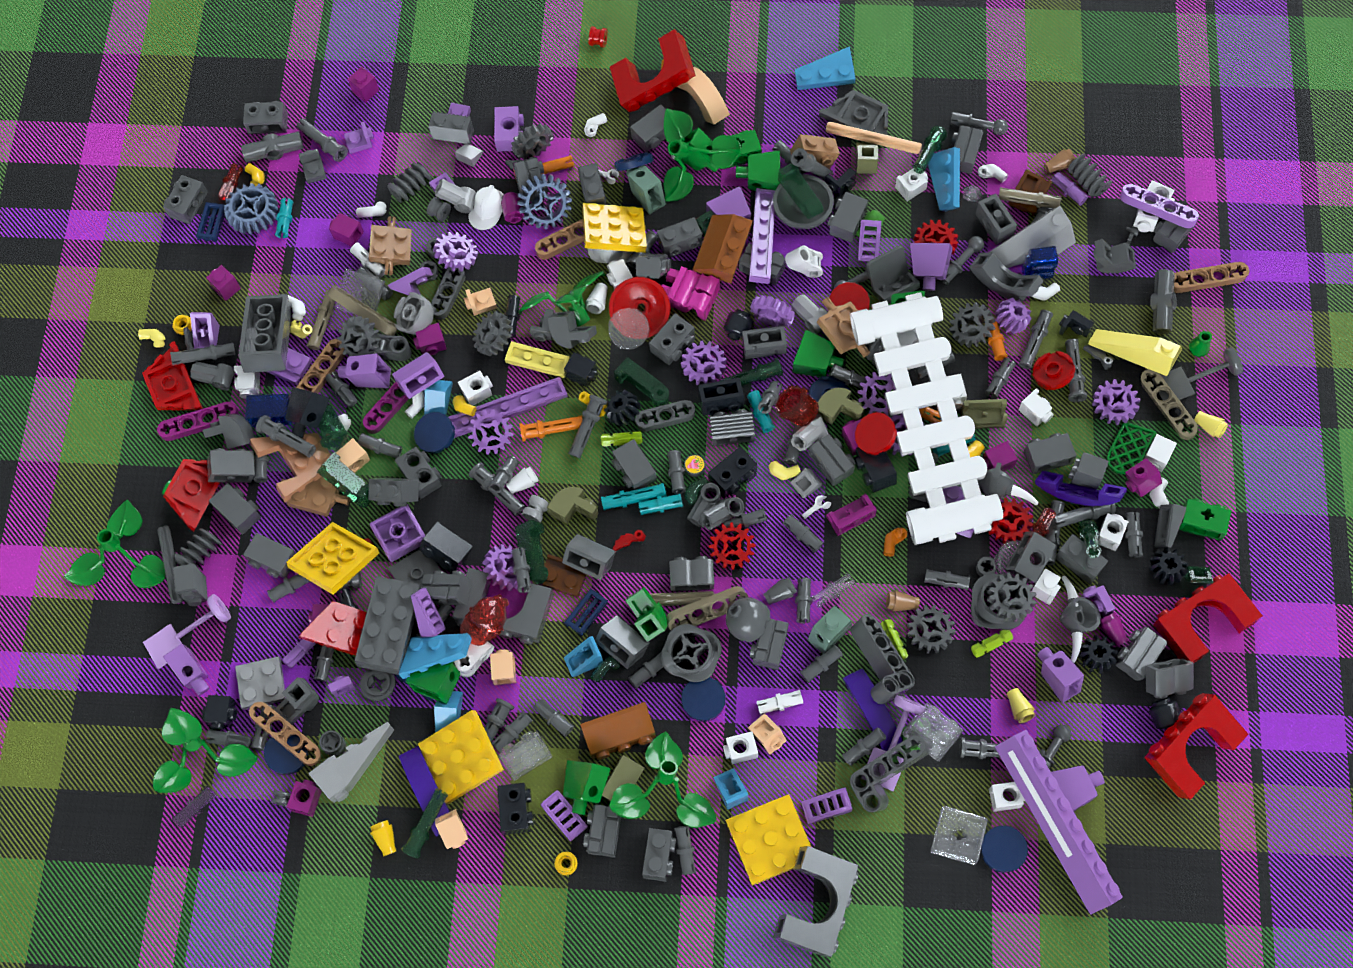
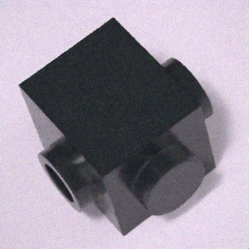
M208 695L207 704L203 707L202 711L204 722L214 730H224V727H232L233 721L237 717L236 701L230 696Z

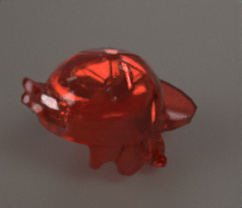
M790 385L788 389L780 393L775 408L779 417L802 427L807 426L814 420L819 410V404L807 394L808 390L804 387L800 388Z
M500 594L480 599L474 606L469 608L470 611L465 615V619L460 627L461 634L468 633L472 638L471 644L477 646L484 645L486 642L495 639L497 634H500L501 630H503V625L507 620L506 607L509 606L508 599L502 598Z

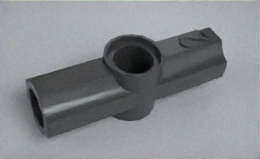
M299 131L282 136L268 134L261 141L241 145L246 163L264 158L277 160L284 153L304 149Z
M1161 269L1155 272L1154 293L1151 295V308L1153 311L1152 331L1154 333L1169 334L1172 332L1173 310L1177 306L1176 294L1174 292L1175 273L1173 270Z

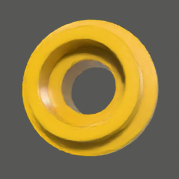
M179 315L174 319L173 329L177 334L184 335L183 328L185 327L191 332V318L189 316Z
M562 852L556 857L554 865L557 872L561 875H571L577 869L578 861L574 854ZM569 860L570 866L564 868L562 866L563 861Z

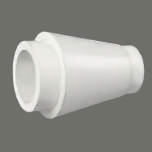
M597 283L586 300V309L593 314H600L605 309L608 289L605 284Z
M524 467L506 483V486L513 495L535 486V483L539 480L531 467L527 469Z

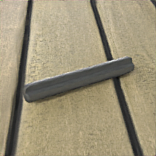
M168 526L159 527L158 535L170 600L173 604L181 603L183 599L174 591L175 583L173 581L175 579L173 577L175 575L172 569L177 567V563L174 557L175 552L171 531Z

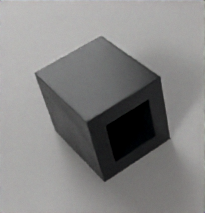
M575 352L564 368L566 378L587 388L598 376L596 362Z

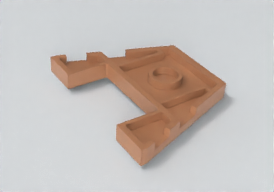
M318 433L304 434L302 438L316 447L315 453L310 458L281 441L271 440L270 437L250 439V444L258 458L280 451L295 476L276 483V489L284 502L289 501L291 496L297 491L299 493L303 491L305 486L311 481H317L335 468V460Z

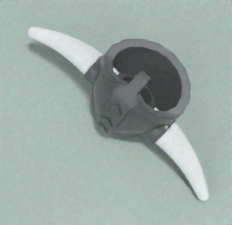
M997 462L996 468L987 470L985 477L977 480L979 488L985 496L997 494L999 499L1006 495L1017 496L1034 505H1038V501L1031 494L1015 486V480L1000 470L1001 463Z
M1062 576L1067 590L1068 605L1061 613L1060 621L1071 632L1073 643L1071 661L1075 663L1080 652L1083 633L1095 630L1100 624L1101 616L1095 604L1088 599L1078 597L1069 579L1066 576Z

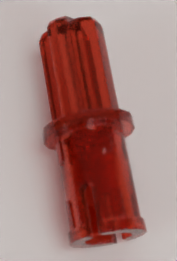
M231 164L227 176L222 180L223 185L218 193V197L222 201L230 198V192L232 193L234 188L238 186L237 181L243 172L241 166L236 170L238 164Z
M1044 508L1037 522L1033 523L1031 532H1036L1043 537L1045 534H1048V528L1056 512L1051 508Z

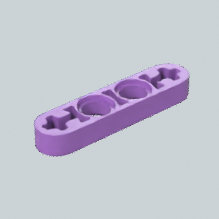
M1133 184L1125 185L1120 194V198L1124 203L1184 228L1194 227L1199 217L1196 210ZM1145 200H1150L1154 202V204H1148L1145 202ZM1164 208H1170L1174 212H1167Z

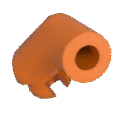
M896 528L885 536V556H894L895 545L907 537V530L905 528Z

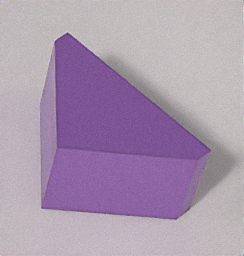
M191 312L194 349L209 347L210 344L216 346L220 325L213 314Z

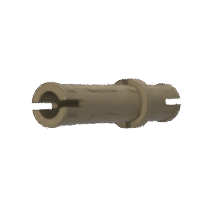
M1000 187L999 191L1000 200L1035 205L1036 208L1048 207L1054 209L1060 206L1061 196L1046 195L1043 192L1032 193Z
M329 290L325 291L322 304L318 306L317 311L319 313L306 345L313 350L320 349L328 321L334 313L335 301L327 295Z

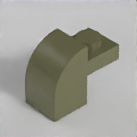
M856 142V174H877L878 145Z
M834 388L825 392L814 407V415L821 414L823 420L832 425L841 412L855 421L862 419L864 408L858 401L850 400V390Z
M567 487L560 490L547 506L549 515L565 524H568L576 511L593 521L599 514L596 503L588 498L584 500V490L578 487Z

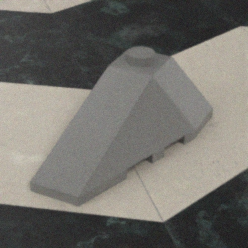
M1058 206L988 253H994L1006 268L1060 254L1076 243L1070 220L1061 206Z
M386 722L365 735L362 743L347 746L343 755L338 758L334 755L308 774L333 803L336 801L341 802L349 795L348 792L354 788L394 729Z

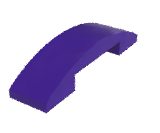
M1042 471L1035 480V484L1052 496L1067 502L1087 506H1103L1120 502L1127 492L1125 487L1106 483L1101 490L1064 483L1062 474Z
M862 668L843 677V681L852 698H855L872 732L878 727L885 734L887 739L878 744L880 749L888 751L897 727L885 704H878L873 700L871 689L874 685ZM901 736L899 737L897 745L903 742Z
M417 746L399 755V759L435 836H438L440 834L435 825V819L449 813L450 810L445 804L420 747Z

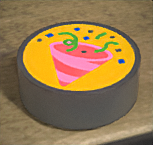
M700 455L688 456L684 462L685 472L692 477L702 475L705 471V460Z

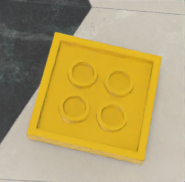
M583 203L585 248L646 253L647 243L643 208Z
M332 522L286 563L289 569L334 595L379 554L376 546Z
M476 710L469 711L418 743L445 804H450L504 770Z
M789 794L726 819L727 826L752 886L794 869L800 847H811Z

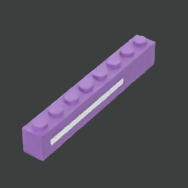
M1027 730L995 746L1090 915L1120 900L1122 895L1119 887L1114 883L1105 863L1099 857L1093 842L1088 838L1081 821L1073 812L1070 802L1065 798L1056 778L1053 777L1046 765L1045 759L1039 753L1033 738Z

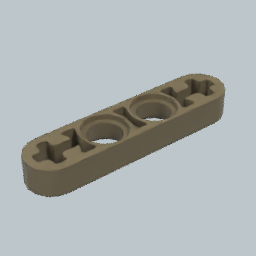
M335 285L331 286L327 293L331 299L355 315L369 318V323H375L374 327L389 336L395 335L398 329L393 322Z
M1150 369L1145 370L1141 375L1142 387L1176 433L1184 440L1193 439L1198 430L1195 420L1162 376ZM1148 375L1151 378L1155 377L1154 383L1156 384L1157 388L1154 391H1152L1154 389V385L1152 384V382H1146ZM1160 391H1165L1168 393L1169 398L1161 401L1156 395ZM1171 408H1179L1181 415L1177 418L1171 417L1169 410ZM1183 419L1187 427L1192 426L1190 434L1187 431L1183 432L1184 426L1181 423Z
M735 586L669 612L666 616L668 627L672 631L679 625L689 624L697 626L727 614L729 607L736 601L737 595L740 594L739 598L748 597L744 588ZM715 602H723L719 609H712ZM695 610H702V614L700 616L692 617V613ZM678 618L679 623L675 624V619Z

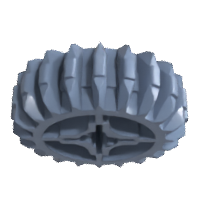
M541 174V180H539L535 175L533 176L535 182L532 183L529 179L526 181L529 185L528 188L523 185L521 186L525 193H518V196L523 199L517 201L519 206H523L519 209V212L525 213L523 219H529L528 223L530 225L536 222L537 228H540L542 223L545 229H548V223H551L552 227H556L554 221L557 220L561 224L563 221L560 217H568V214L564 211L571 210V207L566 204L572 202V199L567 197L571 193L569 190H565L567 187L565 183L560 184V178L554 180L553 175H549L546 180L545 174ZM543 187L555 188L559 193L547 194ZM537 189V198L529 204L530 196ZM542 194L547 199V208L542 204ZM560 199L559 207L553 213L552 206ZM531 210H544L547 216H537Z
M253 183L247 187L243 184L242 189L236 187V193L230 192L231 198L226 199L224 213L228 220L227 222L234 230L240 231L243 235L248 232L252 236L254 231L260 234L261 229L267 231V225L273 226L272 220H276V213H279L278 201L274 193L267 187H262L260 184L255 187Z

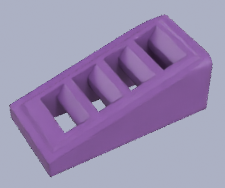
M861 220L857 261H870L879 256L882 221ZM865 226L877 227L876 231L864 229ZM864 234L876 235V239L864 238ZM863 242L875 243V247H864ZM863 251H875L874 255H862Z
M421 588L411 595L420 636L434 637L444 631V623L427 589Z
M846 787L801 802L807 824L852 812ZM839 796L841 797V800H842V803H843V806H844V807H841V808L839 807V804H838V801H837V798H836V797H839ZM829 799H832V803L835 810H830L828 804ZM819 802H823L826 813H821ZM814 804L817 816L813 817L809 805Z
M558 790L540 804L570 842L588 827L578 814L571 813L572 806ZM559 799L561 802L550 810L549 807ZM562 808H567L559 817L555 816ZM572 814L573 817L562 825L561 822ZM576 821H578L579 825H577L572 831L568 832L567 829Z

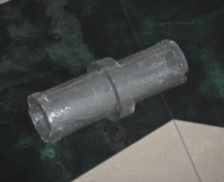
M846 573L835 582H829L826 588L812 596L813 602L822 598L815 605L821 608L833 598H839L842 592L855 585L854 579L845 583L852 576Z

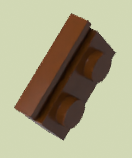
M1025 170L1015 190L1047 194L1052 181H1047L1044 177ZM1008 201V205L1025 213H1032V216H1035L1038 210L1035 205Z
M548 554L537 584L578 598L587 574L563 564L562 558Z

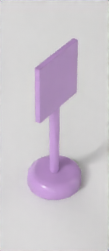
M215 594L209 596L207 603L211 611L176 634L172 625L169 624L143 642L157 669L167 664L163 656L182 644L180 641L181 637L213 615L221 622H227L231 619L227 607Z
M895 696L894 704L904 709L888 751L897 745L909 712L920 715L924 712L925 706L905 697ZM877 747L873 748L868 763L887 751ZM897 756L898 762L902 763L904 759ZM881 763L879 773L884 775L885 766ZM901 772L881 784V786L894 791Z

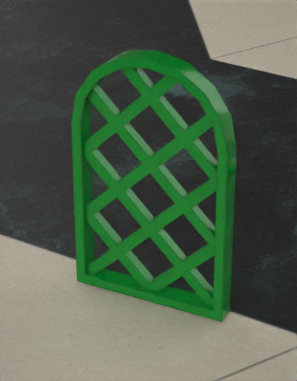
M1123 422L1108 452L1107 460L1111 470L1125 475L1127 470L1123 466L1131 464L1134 467V462L1139 461L1138 463L1143 461L1157 432ZM1124 428H1126L1127 432L1122 434ZM1139 431L1141 437L1134 439L1132 433ZM1129 435L1131 441L1124 443L1122 437ZM1143 439L1145 445L1138 447L1136 442ZM1133 443L1135 449L1127 451L1126 445ZM1123 447L1125 453L1117 455L1116 449ZM1145 449L1143 454L1141 455L1139 450ZM1137 452L1139 457L1132 460L1129 454ZM1127 455L1129 461L1121 463L1119 458ZM1117 459L1119 465L1113 467L1110 461Z

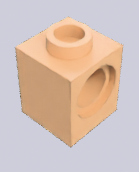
M353 438L334 454L337 460L335 465L341 472L347 471L351 476L370 461L367 452Z
M497 650L496 653L490 654L491 680L493 684L516 683L515 657L513 652Z
M456 809L435 819V825L447 849L451 847L456 849L465 844V840L468 839L467 832Z

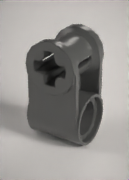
M376 334V337L381 338V341L376 342L380 348L374 351L383 361H406L411 357L412 349L403 336Z

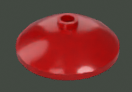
M633 277L627 279L616 287L610 298L609 313L613 324L622 334L631 338L645 339L656 335L668 322L671 306L668 294L658 282L650 278ZM641 303L645 305L644 311L639 309Z

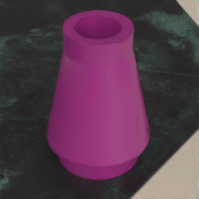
M1115 612L1100 620V627L1115 643L1116 647L1129 641L1120 616L1117 617Z

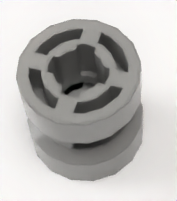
M531 495L528 500L529 505L523 509L521 515L530 522L540 524L543 519V513L548 510L547 506L549 503L539 496Z

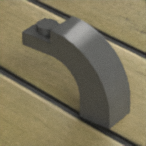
M980 253L969 267L972 273L986 287L1007 299L1014 298L1015 301L1020 299L1023 302L1027 296H1033L1038 292L1040 285L1043 283L1040 275H1019L1012 272L1000 262L994 253Z

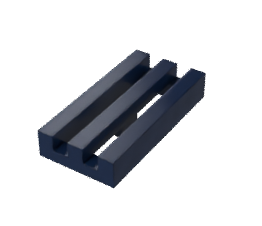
M205 203L196 234L197 240H212L217 243L225 216L224 204ZM211 208H213L211 217L209 218V222H208L209 224H208V228H207L206 234H204V230H205V227H206V224H207V220H208V217H209L210 210H211Z
M590 589L564 623L572 628L573 631L578 632L580 636H583L609 602L600 594ZM594 596L595 599L575 624L572 623L591 597ZM601 601V603L591 614V616L588 618L585 624L581 628H579V626L583 623V621L590 614V612L597 605V603Z

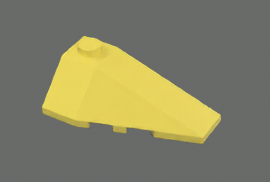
M1096 329L1088 345L1165 376H1168L1182 351L1180 345L1162 338Z

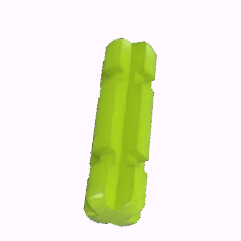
M639 431L633 432V434H630V432L613 433V435H610V433L602 434L601 444L602 446H611V444H614V446L624 445L633 439L637 444H641L642 433Z
M892 620L882 621L880 625L902 660L906 659L908 654L906 649L902 648L904 645L897 630L893 629L895 626Z
M1001 630L999 631L1000 634H993L982 640L981 644L979 642L971 647L972 653L976 658H979L985 654V651L988 653L1002 646V642L1007 643L1013 639L1011 631Z

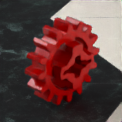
M930 220L929 225L924 222L922 223V228H917L913 241H915L914 243H950L952 246L951 255H954L955 248L958 245V234H954V227L948 228V222L942 225L941 220H938L937 224Z
M1004 498L1003 503H1001L1003 519L990 524L992 529L989 531V535L995 533V541L1002 538L1003 544L1010 540L1011 544L1014 545L1016 539L1021 541L1024 533L1030 532L1029 529L1033 527V523L1030 522L1033 519V515H1028L1030 508L1024 509L1023 501L1017 504L1016 498H1013L1011 502ZM1023 525V528L1017 532V527Z
M730 522V528H726L722 524V531L720 532L715 529L714 531L717 536L710 537V540L714 542V544L709 545L710 549H714V552L710 555L711 557L717 556L718 558L715 563L718 564L722 561L724 569L728 564L731 565L732 570H734L736 564L743 568L742 562L749 563L748 555L754 556L755 554L750 550L756 547V544L750 542L754 536L747 535L748 528L744 531L741 530L742 524H739L737 528L734 527L733 522ZM737 532L739 534L736 537H728L725 533ZM739 539L736 545L737 550L734 551L732 549L725 554L728 549L727 542L733 543ZM744 539L747 543L746 553L741 549V542ZM719 540L724 544V549L721 553L718 551ZM729 555H736L739 559L730 561L726 558Z

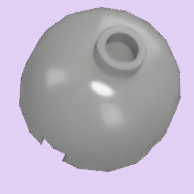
M410 292L407 298L403 296L396 305L394 318L397 319V324H395V327L404 333L416 335L415 332L431 325L434 310L431 303L425 297Z

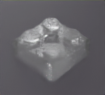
M926 703L924 705L926 707L924 712L920 715L917 714L902 734L906 738L913 735L929 737L933 743V748L928 755L936 761H940L958 739L963 729L955 720L949 719L942 714L936 706Z
M943 806L940 811L931 852L975 865L979 859L988 819ZM958 830L962 831V836H965L960 841L956 840V836L953 835Z

